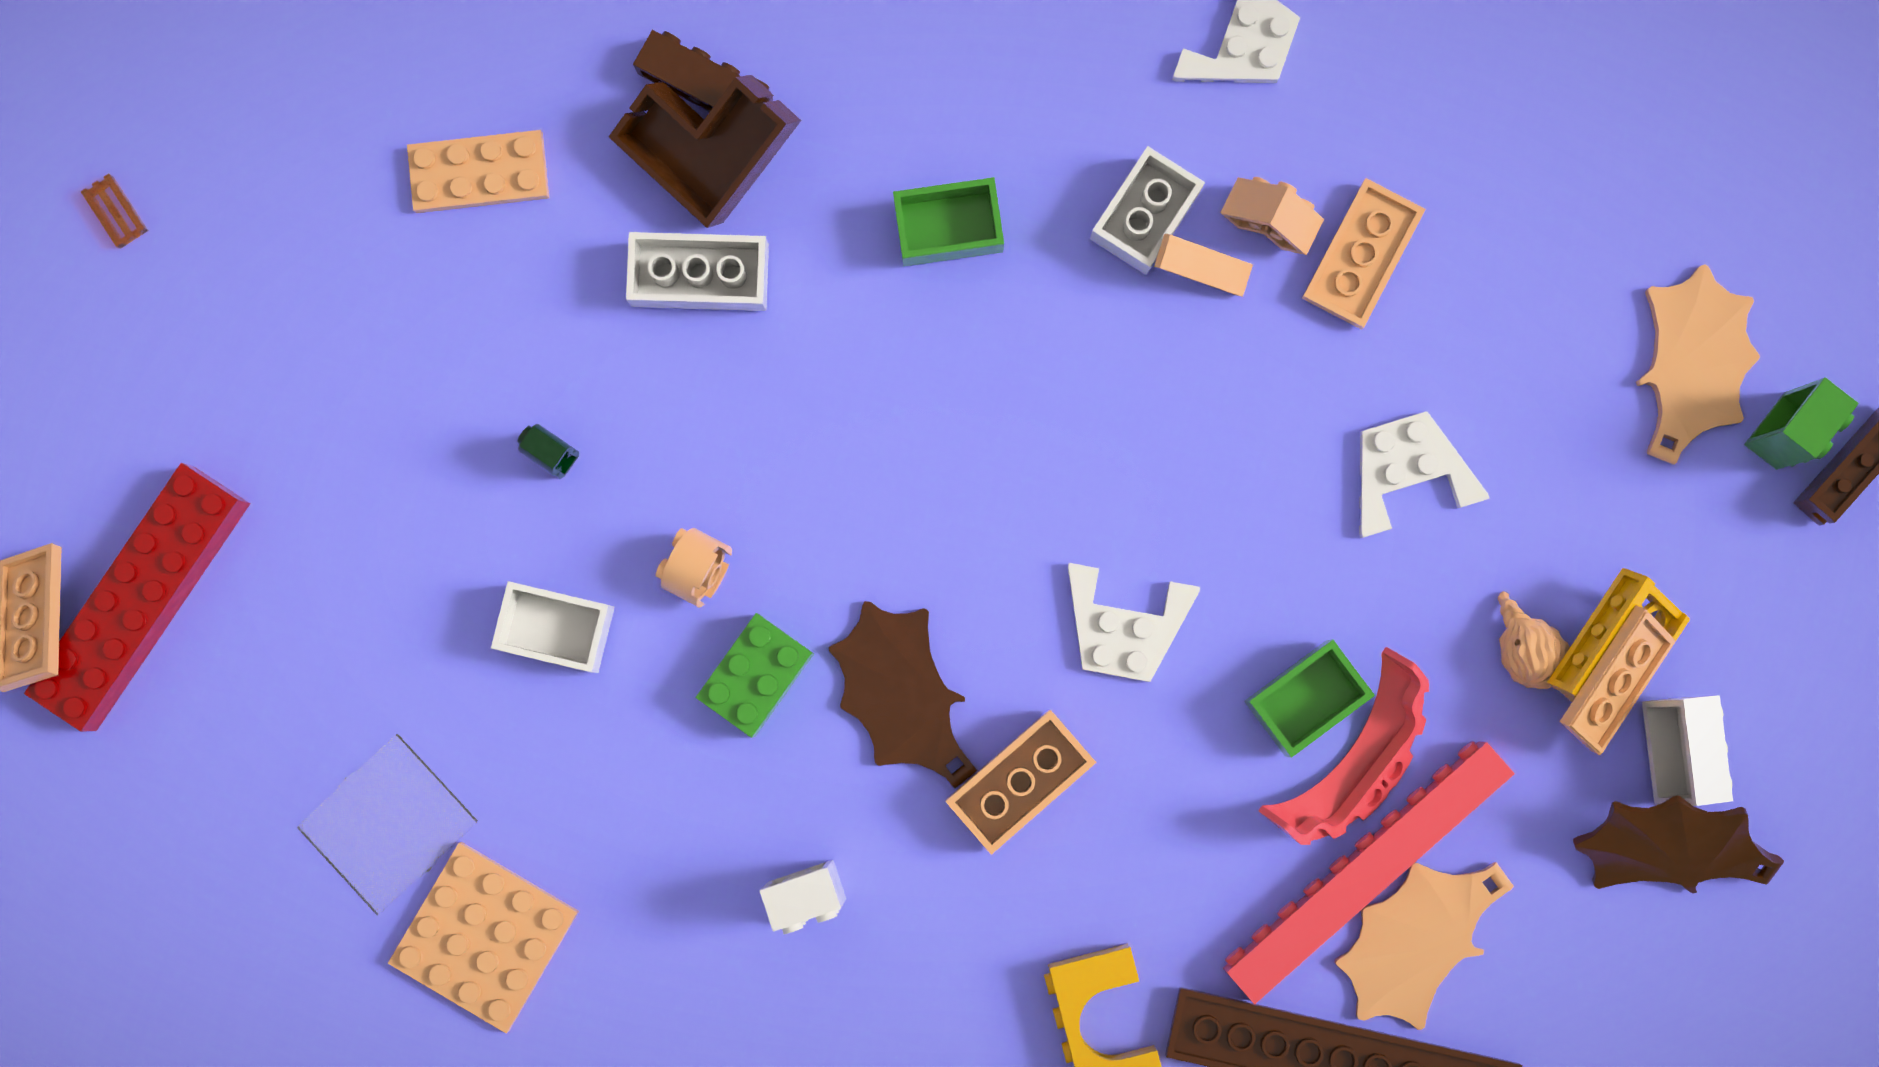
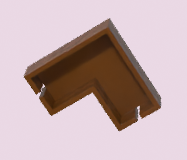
M753 75L735 77L705 119L664 82L644 86L629 107L632 112L624 114L608 137L706 228L725 222L802 120L780 100L770 101L774 95Z

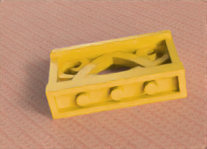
M1622 568L1547 683L1572 702L1636 605L1646 609L1650 614L1658 611L1654 618L1675 640L1678 639L1690 618L1685 613H1682L1654 586L1655 583L1648 576ZM1645 599L1650 601V603H1648L1644 607L1642 606V603Z

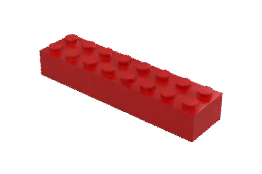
M181 462L60 639L58 675L30 684L24 694L80 732L97 731L251 503L198 468Z

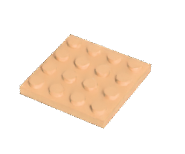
M459 842L388 964L502 1032L508 1033L579 911L467 844Z

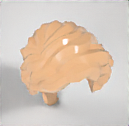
M1502 591L1497 598L1501 606L1500 613L1507 628L1499 638L1502 665L1509 672L1514 682L1526 688H1551L1552 686L1547 681L1569 650L1568 642L1564 641L1557 629L1549 626L1544 620L1530 618L1527 614H1524L1516 601L1511 600L1509 594Z

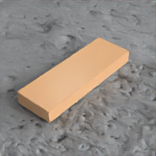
M1164 234L1154 267L1243 297L1253 264L1179 237Z

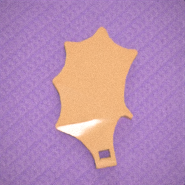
M1706 264L1696 268L1691 277L1681 284L1670 287L1651 286L1645 291L1655 329L1654 352L1649 371L1636 381V385L1638 387L1646 384L1652 387L1658 408L1656 428L1648 446L1647 454L1672 465L1677 463L1685 447L1702 432L1715 427L1739 424L1743 421L1744 417L1739 403L1740 386L1745 374L1760 358L1746 332L1747 316L1754 303L1753 297L1736 295L1727 291L1716 282L1710 268ZM1663 437L1674 441L1672 449L1660 445Z
M1415 862L1409 867L1406 879L1396 893L1382 902L1367 905L1361 910L1362 925L1359 938L1348 952L1336 958L1334 962L1348 975L1357 996L1356 1017L1358 1020L1365 1021L1375 1016L1390 1015L1407 1021L1417 1030L1425 1028L1427 1014L1436 990L1451 969L1464 958L1484 954L1483 949L1474 947L1471 942L1473 931L1480 916L1493 902L1514 887L1497 862H1493L1479 871L1456 875L1438 872ZM1489 877L1497 886L1491 892L1483 884V881Z

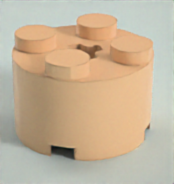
M681 528L673 539L672 546L674 549L668 559L665 558L661 561L655 576L661 579L662 589L701 608L705 604L700 600L704 596L711 598L721 584L729 564L723 562L725 554L731 556L732 548L696 528H691L688 531Z

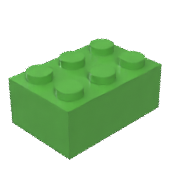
M995 177L893 191L903 267L1004 252V237Z
M1826 377L1784 392L1744 445L1776 470L1788 466L1793 467L1802 462L1807 463L1813 459H1821L1832 448L1833 443L1831 439L1837 431L1842 432L1851 424L1855 417L1852 412L1859 403Z
M755 613L695 698L745 734L754 738L815 653L766 618Z
M1331 639L1324 641L1244 702L1283 755L1292 758L1373 698L1375 694L1336 642Z

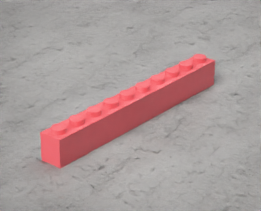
M1472 741L1464 746L1457 754L1460 758L1451 766L1445 764L1432 775L1435 781L1426 789L1421 786L1413 791L1406 799L1409 804L1400 812L1395 809L1387 814L1380 822L1383 827L1374 835L1369 832L1361 837L1355 844L1357 850L1348 858L1342 855L1335 860L1329 867L1331 873L1322 881L1316 878L1309 883L1303 890L1306 895L1296 904L1290 901L1283 906L1277 913L1280 918L1270 927L1264 924L1257 929L1251 936L1254 941L1244 950L1238 947L1227 956L1225 961L1228 964L1223 967V970L1254 1005L1515 774L1487 742L1479 741L1475 744Z

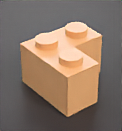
M1238 177L1220 212L1238 229L1264 234L1281 250L1307 255L1324 221V218L1314 210V204L1300 198L1296 194L1297 189L1282 181H1279L1277 185L1271 184L1260 177H1253L1252 180Z

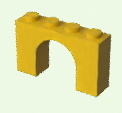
M1128 943L1048 964L1050 973L1044 974L1048 994H1056L1059 1007L1052 1008L1057 1029H1065L1067 1041L1062 1042L1061 1045L1066 1064L1073 1062L1074 1067H1162L1158 1051L1154 1045L1110 1055L1091 1048L1084 1041L1080 1033L1079 1023L1082 1010L1094 995L1108 989L1139 982L1133 954Z

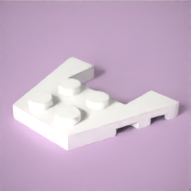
M1237 0L1217 58L1213 59L1183 48L1172 80L1176 82H1184L1185 80L1214 82V80L1234 81V83H1277L1301 17L1278 0Z
M1428 411L1360 432V538L1392 529L1382 498L1383 494L1446 475L1457 509L1490 499L1485 488Z
M1068 563V575L1082 670L1151 682L1197 598L1200 587L1170 581L1163 616L1094 604L1099 568Z

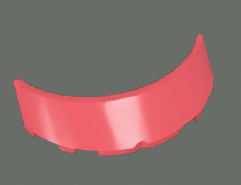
M1385 647L1381 652V677L1373 708L1363 730L1346 756L1323 780L1305 793L1282 803L1262 805L1258 810L1300 845H1311V841L1327 836L1335 839L1345 834L1346 827L1357 818L1364 821L1383 803L1390 790L1398 784L1413 758L1410 752L1415 736L1423 734L1426 723L1422 710L1424 693L1429 692V680L1414 662L1388 647Z

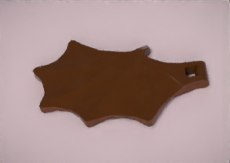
M864 601L860 620L849 636L829 646V652L839 662L845 677L844 693L840 708L859 719L867 729L874 745L876 765L918 764L945 777L955 789L976 773L977 769L960 749L952 733L950 706L955 702H965V696L948 689L939 676L930 652L928 632L929 611L922 608L911 613L893 614L881 610L872 602ZM958 756L963 765L951 773L946 765Z
M1678 795L1650 808L1631 807L1614 801L1603 824L1592 832L1573 839L1576 850L1586 854L1593 861L1595 869L1592 881L1597 889L1624 883L1651 881L1679 884L1694 894L1697 893L1696 886L1698 883L1728 877L1746 879L1767 885L1784 863L1780 856L1769 853L1751 839L1746 808L1737 807L1726 811L1708 812L1692 806Z

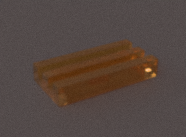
M108 173L103 176L104 180L101 182L96 181L92 184V188H85L80 192L115 246L121 249L149 230L114 176ZM111 188L137 229L131 231L105 189ZM96 195L100 196L125 236L121 238L95 198Z

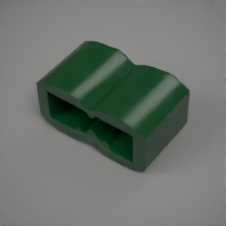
M538 423L532 427L528 425L521 432L517 440L520 453L559 479L566 476L579 457L578 450Z

